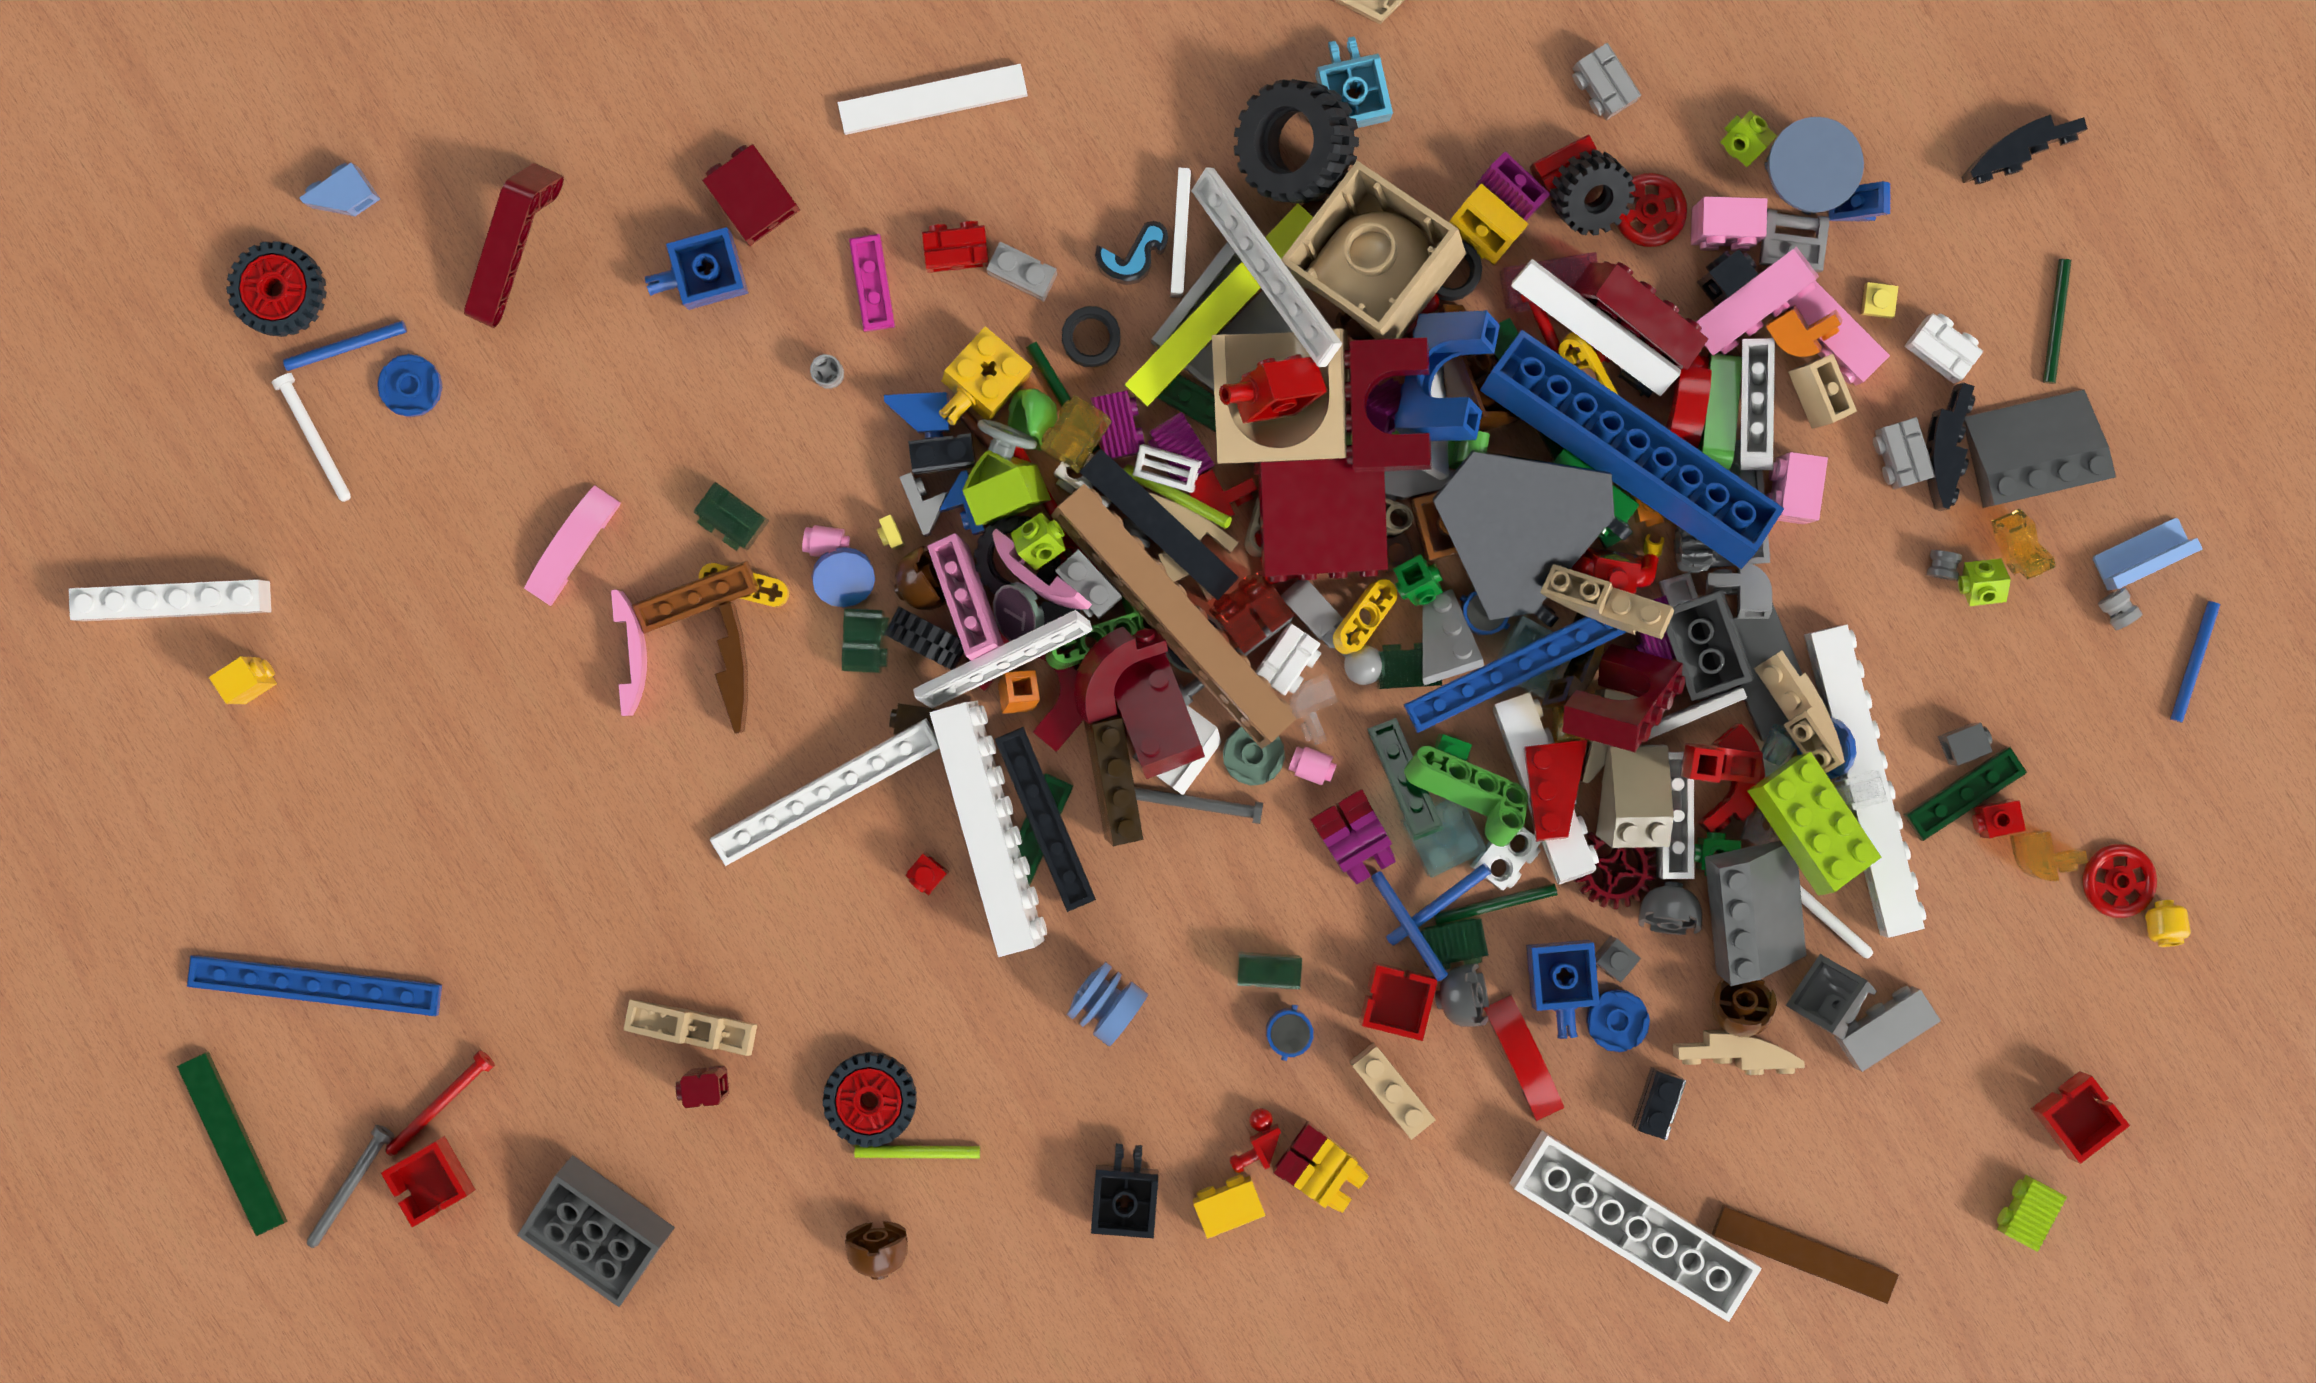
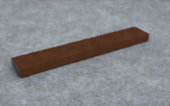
M1724 1205L1712 1231V1235L1886 1304L1890 1300L1899 1276L1893 1271Z

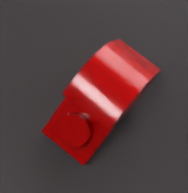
M1212 469L1198 476L1197 480H1195L1194 492L1187 493L1206 505L1230 517H1234L1235 513L1230 504L1235 502L1237 507L1253 500L1252 493L1257 491V487L1253 479L1250 478L1223 491Z

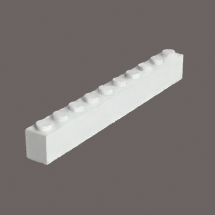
M1840 625L1804 634L1819 696L1830 717L1842 721L1851 730L1856 741L1857 754L1854 764L1847 773L1840 776L1847 806L1882 856V858L1864 870L1880 936L1890 938L1925 929L1923 920H1926L1923 904L1918 902L1915 890H1918V881L1913 871L1910 872L1907 861L1911 858L1910 850L1906 841H1902L1900 829H1903L1900 813L1895 811L1892 799H1895V790L1891 781H1887L1884 769L1888 767L1887 759L1884 752L1879 750L1877 739L1880 738L1879 728L1876 721H1872L1869 711L1872 708L1871 696L1867 690L1864 691L1861 679L1864 678V668L1861 661L1856 660L1854 648L1857 647L1853 630H1849L1848 625Z

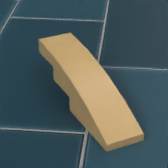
M1149 493L1200 541L1207 534L1229 554L1239 544V542L1215 524L1193 511L1158 495Z
M633 999L629 1000L624 1031L678 1044L686 1043L711 1050L720 1049L745 1056L752 1055L757 1024Z

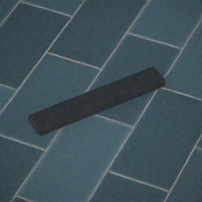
M1102 449L1079 471L1217 601L1238 580L1239 577Z
M1021 727L995 738L997 747L1066 911L1069 912L1095 901L1094 892L1025 728Z

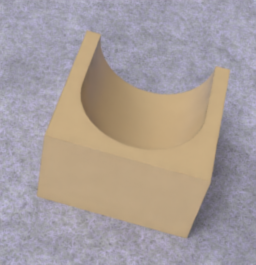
M1356 161L1281 260L1302 289H1310L1338 306L1364 327L1375 340L1401 339L1466 255V251L1458 228L1359 161Z
M1332 329L1342 342V345L1326 367H1319L1327 390L1325 394L1295 416L1249 423L1242 422L1236 403L1224 405L1221 402L1219 396L1220 386L1240 382L1243 374L1255 370L1257 363L1264 359L1275 358L1276 361H1282L1296 354H1301L1302 358L1311 356L1293 332L1212 335L1217 464L1347 458L1346 447L1347 445H1352L1351 432H1346V413H1351L1350 401H1346L1345 382H1349V369H1345L1344 351L1348 350L1347 330Z

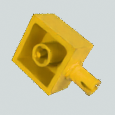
M985 326L944 370L941 382L951 389L955 395L939 410L940 416L944 420L948 416L947 422L954 425L969 407H972L984 419L991 420L1029 378L1033 367ZM982 371H989L992 373V375L989 374L986 377H984L982 375Z

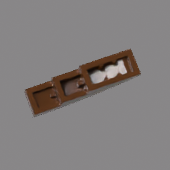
M730 602L718 606L728 637L717 640L726 670L716 673L715 677L734 734L745 732L748 666L744 637L736 606Z

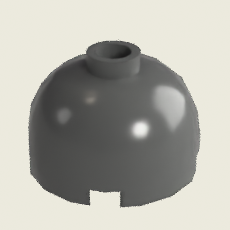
M1668 881L1664 883V886L1656 887L1646 894L1639 909L1638 923L1641 927H1644V922L1651 924L1650 930L1658 933L1686 935V929L1694 928L1695 934L1702 929V907L1698 898L1691 891L1684 889L1682 883Z
M1478 964L1461 965L1447 972L1448 976L1441 981L1440 990L1435 992L1437 1008L1443 1009L1447 1019L1461 1027L1484 1026L1488 1021V1016H1483V1008L1489 1007L1487 987L1483 973H1476L1475 971L1479 968Z

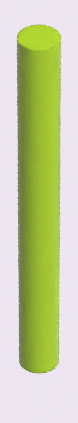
M1130 464L1124 467L1123 470L1137 483L1225 529L1229 527L1232 520L1230 516L1174 487L1133 476L1135 467Z
M855 1145L854 1155L855 1158L980 1159V1146L881 1145L877 1147H860V1145Z

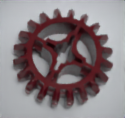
M1592 832L1587 833V838L1591 841L1588 846L1593 845L1595 851L1605 844L1603 840L1597 838ZM1647 847L1631 848L1638 862V869L1626 863L1625 856L1627 851H1625V848H1612L1608 856L1598 857L1599 863L1595 864L1603 873L1602 882L1604 885L1602 889L1595 884L1591 874L1574 879V882L1580 883L1585 881V884L1579 889L1580 893L1584 894L1591 890L1588 896L1590 902L1596 901L1600 896V907L1605 908L1609 899L1612 909H1618L1619 899H1621L1625 907H1630L1631 901L1629 896H1632L1638 902L1641 901V895L1637 891L1641 889L1648 893L1650 888L1644 884L1645 880L1655 881V876L1647 874L1648 869H1657V864L1647 862V859L1655 856V852H1644L1643 850ZM1617 858L1619 860L1617 864H1620L1622 868L1628 871H1614L1611 875L1610 872L1612 870L1607 869L1608 866L1602 865L1600 862L1614 863ZM1624 876L1635 878L1627 888L1618 892H1612L1613 886L1617 885L1620 878Z

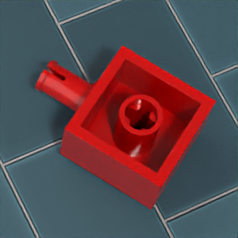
M1296 354L1282 361L1268 358L1258 362L1257 368L1243 374L1240 382L1220 386L1219 396L1224 405L1236 403L1242 422L1249 423L1295 416L1325 394L1327 390L1320 368L1311 357L1302 358L1301 354Z

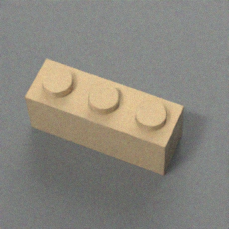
M1374 1042L1349 1061L1411 1140L1436 1121Z

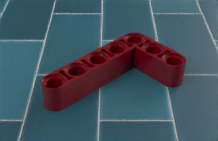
M532 163L506 180L498 197L465 304V316L491 328H495L499 324L509 299L535 213L558 197L563 186L564 176L541 165Z

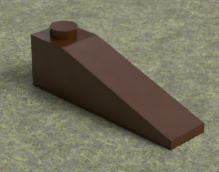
M1442 304L1438 307L1439 313L1466 311L1463 305ZM1473 354L1454 357L1443 365L1446 398L1469 397L1482 410L1478 431L1484 432L1521 419L1480 391L1497 364L1493 355L1489 357L1487 354Z

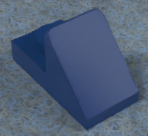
M1882 181L1859 185L1847 201L1829 210V221H1875L1876 216L1890 214V183Z
M965 470L960 472L939 511L942 513L964 506L965 511L960 512L964 529H971L972 534L975 536L984 533L985 528L984 525L976 526L962 491L969 476L968 471Z

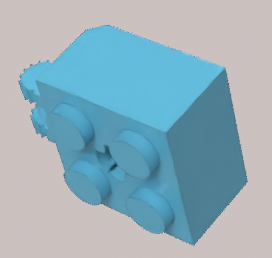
M1355 36L1347 38V49L1351 60L1341 62L1339 46L1336 41L1328 42L1332 64L1317 67L1315 73L1317 83L1325 85L1329 90H1335L1341 95V102H1347L1352 109L1349 117L1356 119L1358 128L1390 121L1393 111L1379 53L1360 57ZM1350 88L1356 89L1355 93L1358 91L1361 93L1358 99L1348 96Z

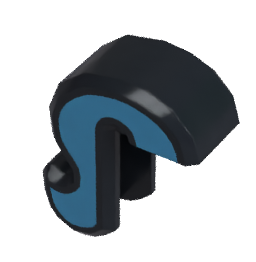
M1157 221L1144 223L1125 260L1097 245L1095 260L1099 270L1113 282L1123 285L1139 283L1148 275L1151 268V251L1156 250L1160 255L1164 253L1168 243L1167 230L1163 224Z

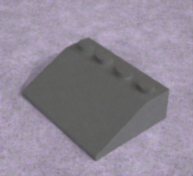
M2085 389L1966 416L1963 424L1966 425V437L1983 508L2116 478L2109 445Z
M1781 840L1705 857L1716 973L1730 986L1760 980L1807 956L1799 867Z
M572 1155L555 1175L517 1236L613 1304L620 1307L675 1227Z

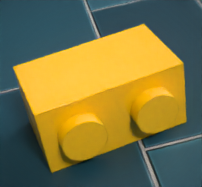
M240 656L209 677L226 704H247L277 684L273 678L275 672L267 660H262L258 657Z
M1243 1174L1226 1180V1186L1216 1190L1214 1186H1210L1197 1192L1198 1197L1193 1198V1205L1207 1239L1266 1216L1251 1176L1244 1178Z

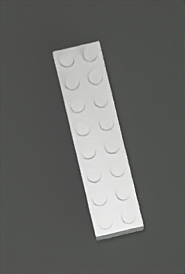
M970 701L929 712L997 955L1002 957L1035 948L1045 941L1044 935H1047V928L1043 917H1038L1035 905L1039 904L1036 889L1028 884L1027 875L1030 874V867L1025 856L1021 857L1018 845L1022 844L1021 835L1018 827H1013L1010 814H1013V807L1009 796H1004L1001 784L1005 783L1004 774L1001 767L996 766L993 754H996V746L991 735L987 736L984 724L988 723L985 708L983 705L979 706L978 701Z
M1543 1130L1510 1181V1185L1519 1193L1728 1322L1762 1269L1753 1260Z

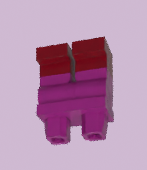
M1363 789L1336 803L1352 830H1348L1335 805L1309 819L1343 873L1346 872L1355 884H1359L1371 877L1363 864V861L1371 856L1374 857L1381 870L1396 862L1393 851L1390 848L1392 842L1372 809Z

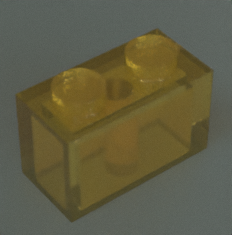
M1074 395L1071 401H1066L1059 412L1060 418L1054 427L1048 428L1043 435V444L1040 448L1048 456L1078 474L1112 421L1104 412Z

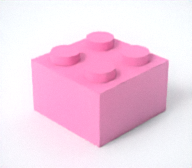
M1703 197L1692 207L1691 245H1700V250L1713 251L1718 250L1719 246H1731V251H1737L1738 249L1741 252L1749 251L1750 247L1756 246L1758 242L1766 237L1767 198Z
M1790 452L1776 458V462H1773V470H1769V480L1773 481L1772 490L1766 496L1785 508L1777 521L1808 524L1819 520L1828 457Z

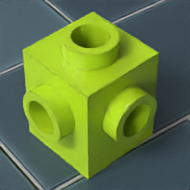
M1750 110L1742 119L1738 115L1732 119L1724 128L1728 134L1720 143L1725 146L1729 155L1737 158L1748 167L1770 145L1777 135L1768 128L1766 121L1762 117L1755 115Z
M1039 513L1011 532L1017 554L1034 570H1037L1066 550L1062 540L1064 532L1061 526L1055 520L1050 521L1042 513Z
M2002 558L1964 562L1963 574L1958 578V588L1960 594L1965 595L1969 606L2007 602L2011 578Z

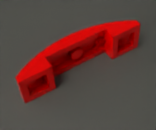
M1512 995L1506 996L1489 1004V1007L1483 1008L1521 1086L1522 1093L1535 1120L1538 1121L1563 1109L1564 1105L1548 1068Z

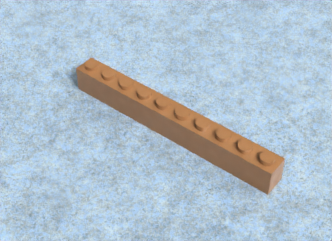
M1083 484L1054 510L1050 516L1057 521L1066 534L1144 620L1166 640L1167 645L1261 749L1272 743L1297 719L1292 713L1291 706L1285 700L1279 699L1271 690L1272 687L1268 680L1256 674L1250 667L1248 658L1244 654L1237 652L1229 644L1227 635L1222 630L1216 629L1208 621L1206 612L1189 600L1185 589L1179 583L1173 582L1170 579L1162 563L1157 559L1151 558L1144 550L1145 547L1142 541L1135 535H1131L1123 527L1121 518L1116 513L1110 512L1103 505L1102 498L1094 489L1088 488Z

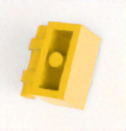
M1482 183L1449 221L1450 224L1459 229L1461 239H1464L1473 246L1482 260L1485 257L1493 265L1496 264L1529 225Z

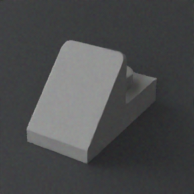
M910 472L899 478L922 534L927 537L934 530L941 513L939 509L948 493L944 492L924 501L922 496L927 495V491L921 477L915 479L914 475Z

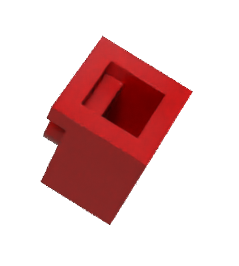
M924 852L906 872L905 876L916 889L922 893L925 892L929 896L949 871L927 852Z

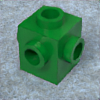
M1421 554L1393 568L1399 581L1395 583L1399 594L1403 600L1408 598L1415 607L1429 604L1435 600L1437 595L1443 593L1439 584L1443 580L1439 569L1435 563L1430 565Z
M1707 832V838L1697 837V844H1694L1695 868L1705 870L1704 876H1707L1705 857L1713 855L1715 851L1717 854L1741 849V841L1726 839V833Z

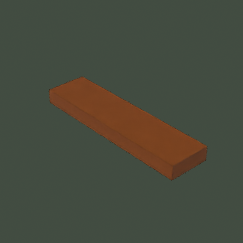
M744 561L635 602L631 606L643 634L757 592L759 587L748 561Z

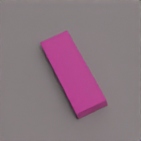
M875 234L850 238L849 242L864 332L895 328L881 235Z

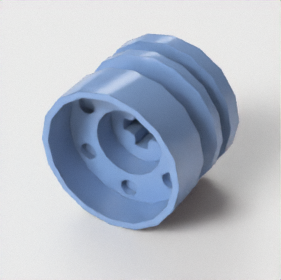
M1105 962L1100 968L1091 973L1078 989L1066 1015L1074 1019L1081 1009L1086 1011L1079 1025L1084 1027L1093 1018L1098 1020L1093 1035L1110 1047L1136 1015L1146 1000L1148 993L1133 982L1119 990L1117 985L1122 974L1118 971L1110 981H1107L1105 977L1112 966Z

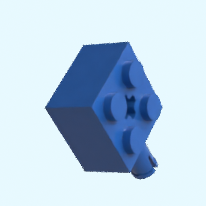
M727 227L667 243L666 246L672 264L671 270L645 276V283H648L647 289L650 296L677 288L682 303L688 310L749 294L733 234ZM707 263L714 267L709 275L701 272L706 269L705 264Z
M1579 940L1526 945L1531 1007L1536 1011H1556L1557 1038L1567 1039V1035L1570 1038L1578 1037L1575 1009L1578 1007L1600 1006L1594 942ZM1561 968L1569 972V976L1564 977V982L1556 978V974L1561 972Z

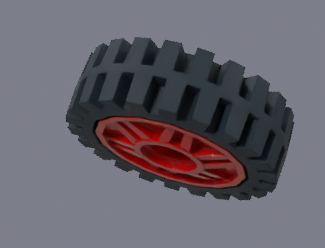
M273 241V243L262 242L260 246L253 245L249 247L248 253L242 252L238 256L240 261L238 263L234 262L231 266L234 271L232 274L228 273L227 280L230 282V286H226L227 294L230 295L228 301L230 306L234 308L233 312L236 316L255 331L270 336L287 337L288 334L295 335L299 333V330L309 328V323L311 321L315 322L318 319V311L323 310L325 304L322 303L323 298L326 299L327 294L324 290L326 281L321 274L323 272L316 264V261L301 249L277 241ZM281 282V293L273 297L271 293L273 285Z
M859 1053L846 1059L831 1073L823 1092L825 1118L829 1121L831 1129L835 1130L841 1139L844 1138L848 1143L852 1145L857 1144L860 1147H877L893 1141L908 1127L916 1109L917 1092L911 1074L909 1075L903 1064L901 1065L895 1058L888 1057L883 1053ZM873 1092L878 1098V1105L874 1107L866 1106L862 1101V1094Z

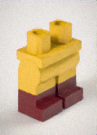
M1307 1121L1291 1143L1294 1149L1291 1147L1287 1148L1274 1166L1273 1173L1318 1202L1322 1207L1326 1208L1329 1206L1343 1213L1352 1200L1351 1197L1340 1190L1343 1183L1347 1180L1360 1189L1369 1175L1358 1164L1356 1157L1348 1153L1325 1133ZM1298 1152H1300L1301 1154H1304V1155H1305L1306 1157H1308L1310 1160H1312L1313 1162H1315V1165H1314L1313 1163H1311L1309 1160H1307L1305 1157H1303L1302 1155H1300Z

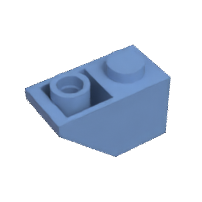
M352 162L337 166L332 170V176L323 182L317 181L312 183L305 189L306 193L299 197L305 205L312 209L349 216H357L381 199L361 169Z

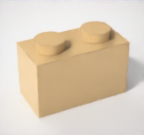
M1834 354L1812 360L1788 372L1812 429L1834 423L1857 412Z

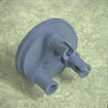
M1825 117L1804 118L1785 128L1775 139L1769 156L1766 158L1768 161L1764 164L1771 184L1779 197L1788 205L1801 210L1807 215L1832 210L1847 201L1858 188L1864 170L1863 153L1856 137L1841 123Z

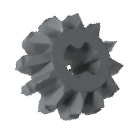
M1677 526L1675 539L1673 540V551L1675 552V561L1678 569L1690 573L1708 571L1713 562L1712 554L1714 551Z

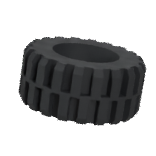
M1283 79L1275 81L1273 85H1265L1259 90L1260 96L1252 95L1247 101L1248 109L1242 110L1238 117L1241 120L1240 127H1235L1234 137H1238V145L1234 146L1235 156L1240 157V162L1237 163L1240 173L1248 175L1245 181L1251 188H1257V192L1260 195L1272 198L1275 201L1309 203L1310 201L1317 202L1325 199L1326 194H1332L1339 185L1338 182L1342 181L1348 173L1349 166L1354 165L1357 156L1353 154L1354 148L1359 147V137L1354 136V130L1358 129L1356 119L1349 117L1352 109L1347 102H1341L1342 97L1335 90H1329L1327 86L1319 83ZM1302 112L1312 126L1314 142L1308 160L1301 168L1292 172L1281 158L1279 140L1286 122L1296 113Z

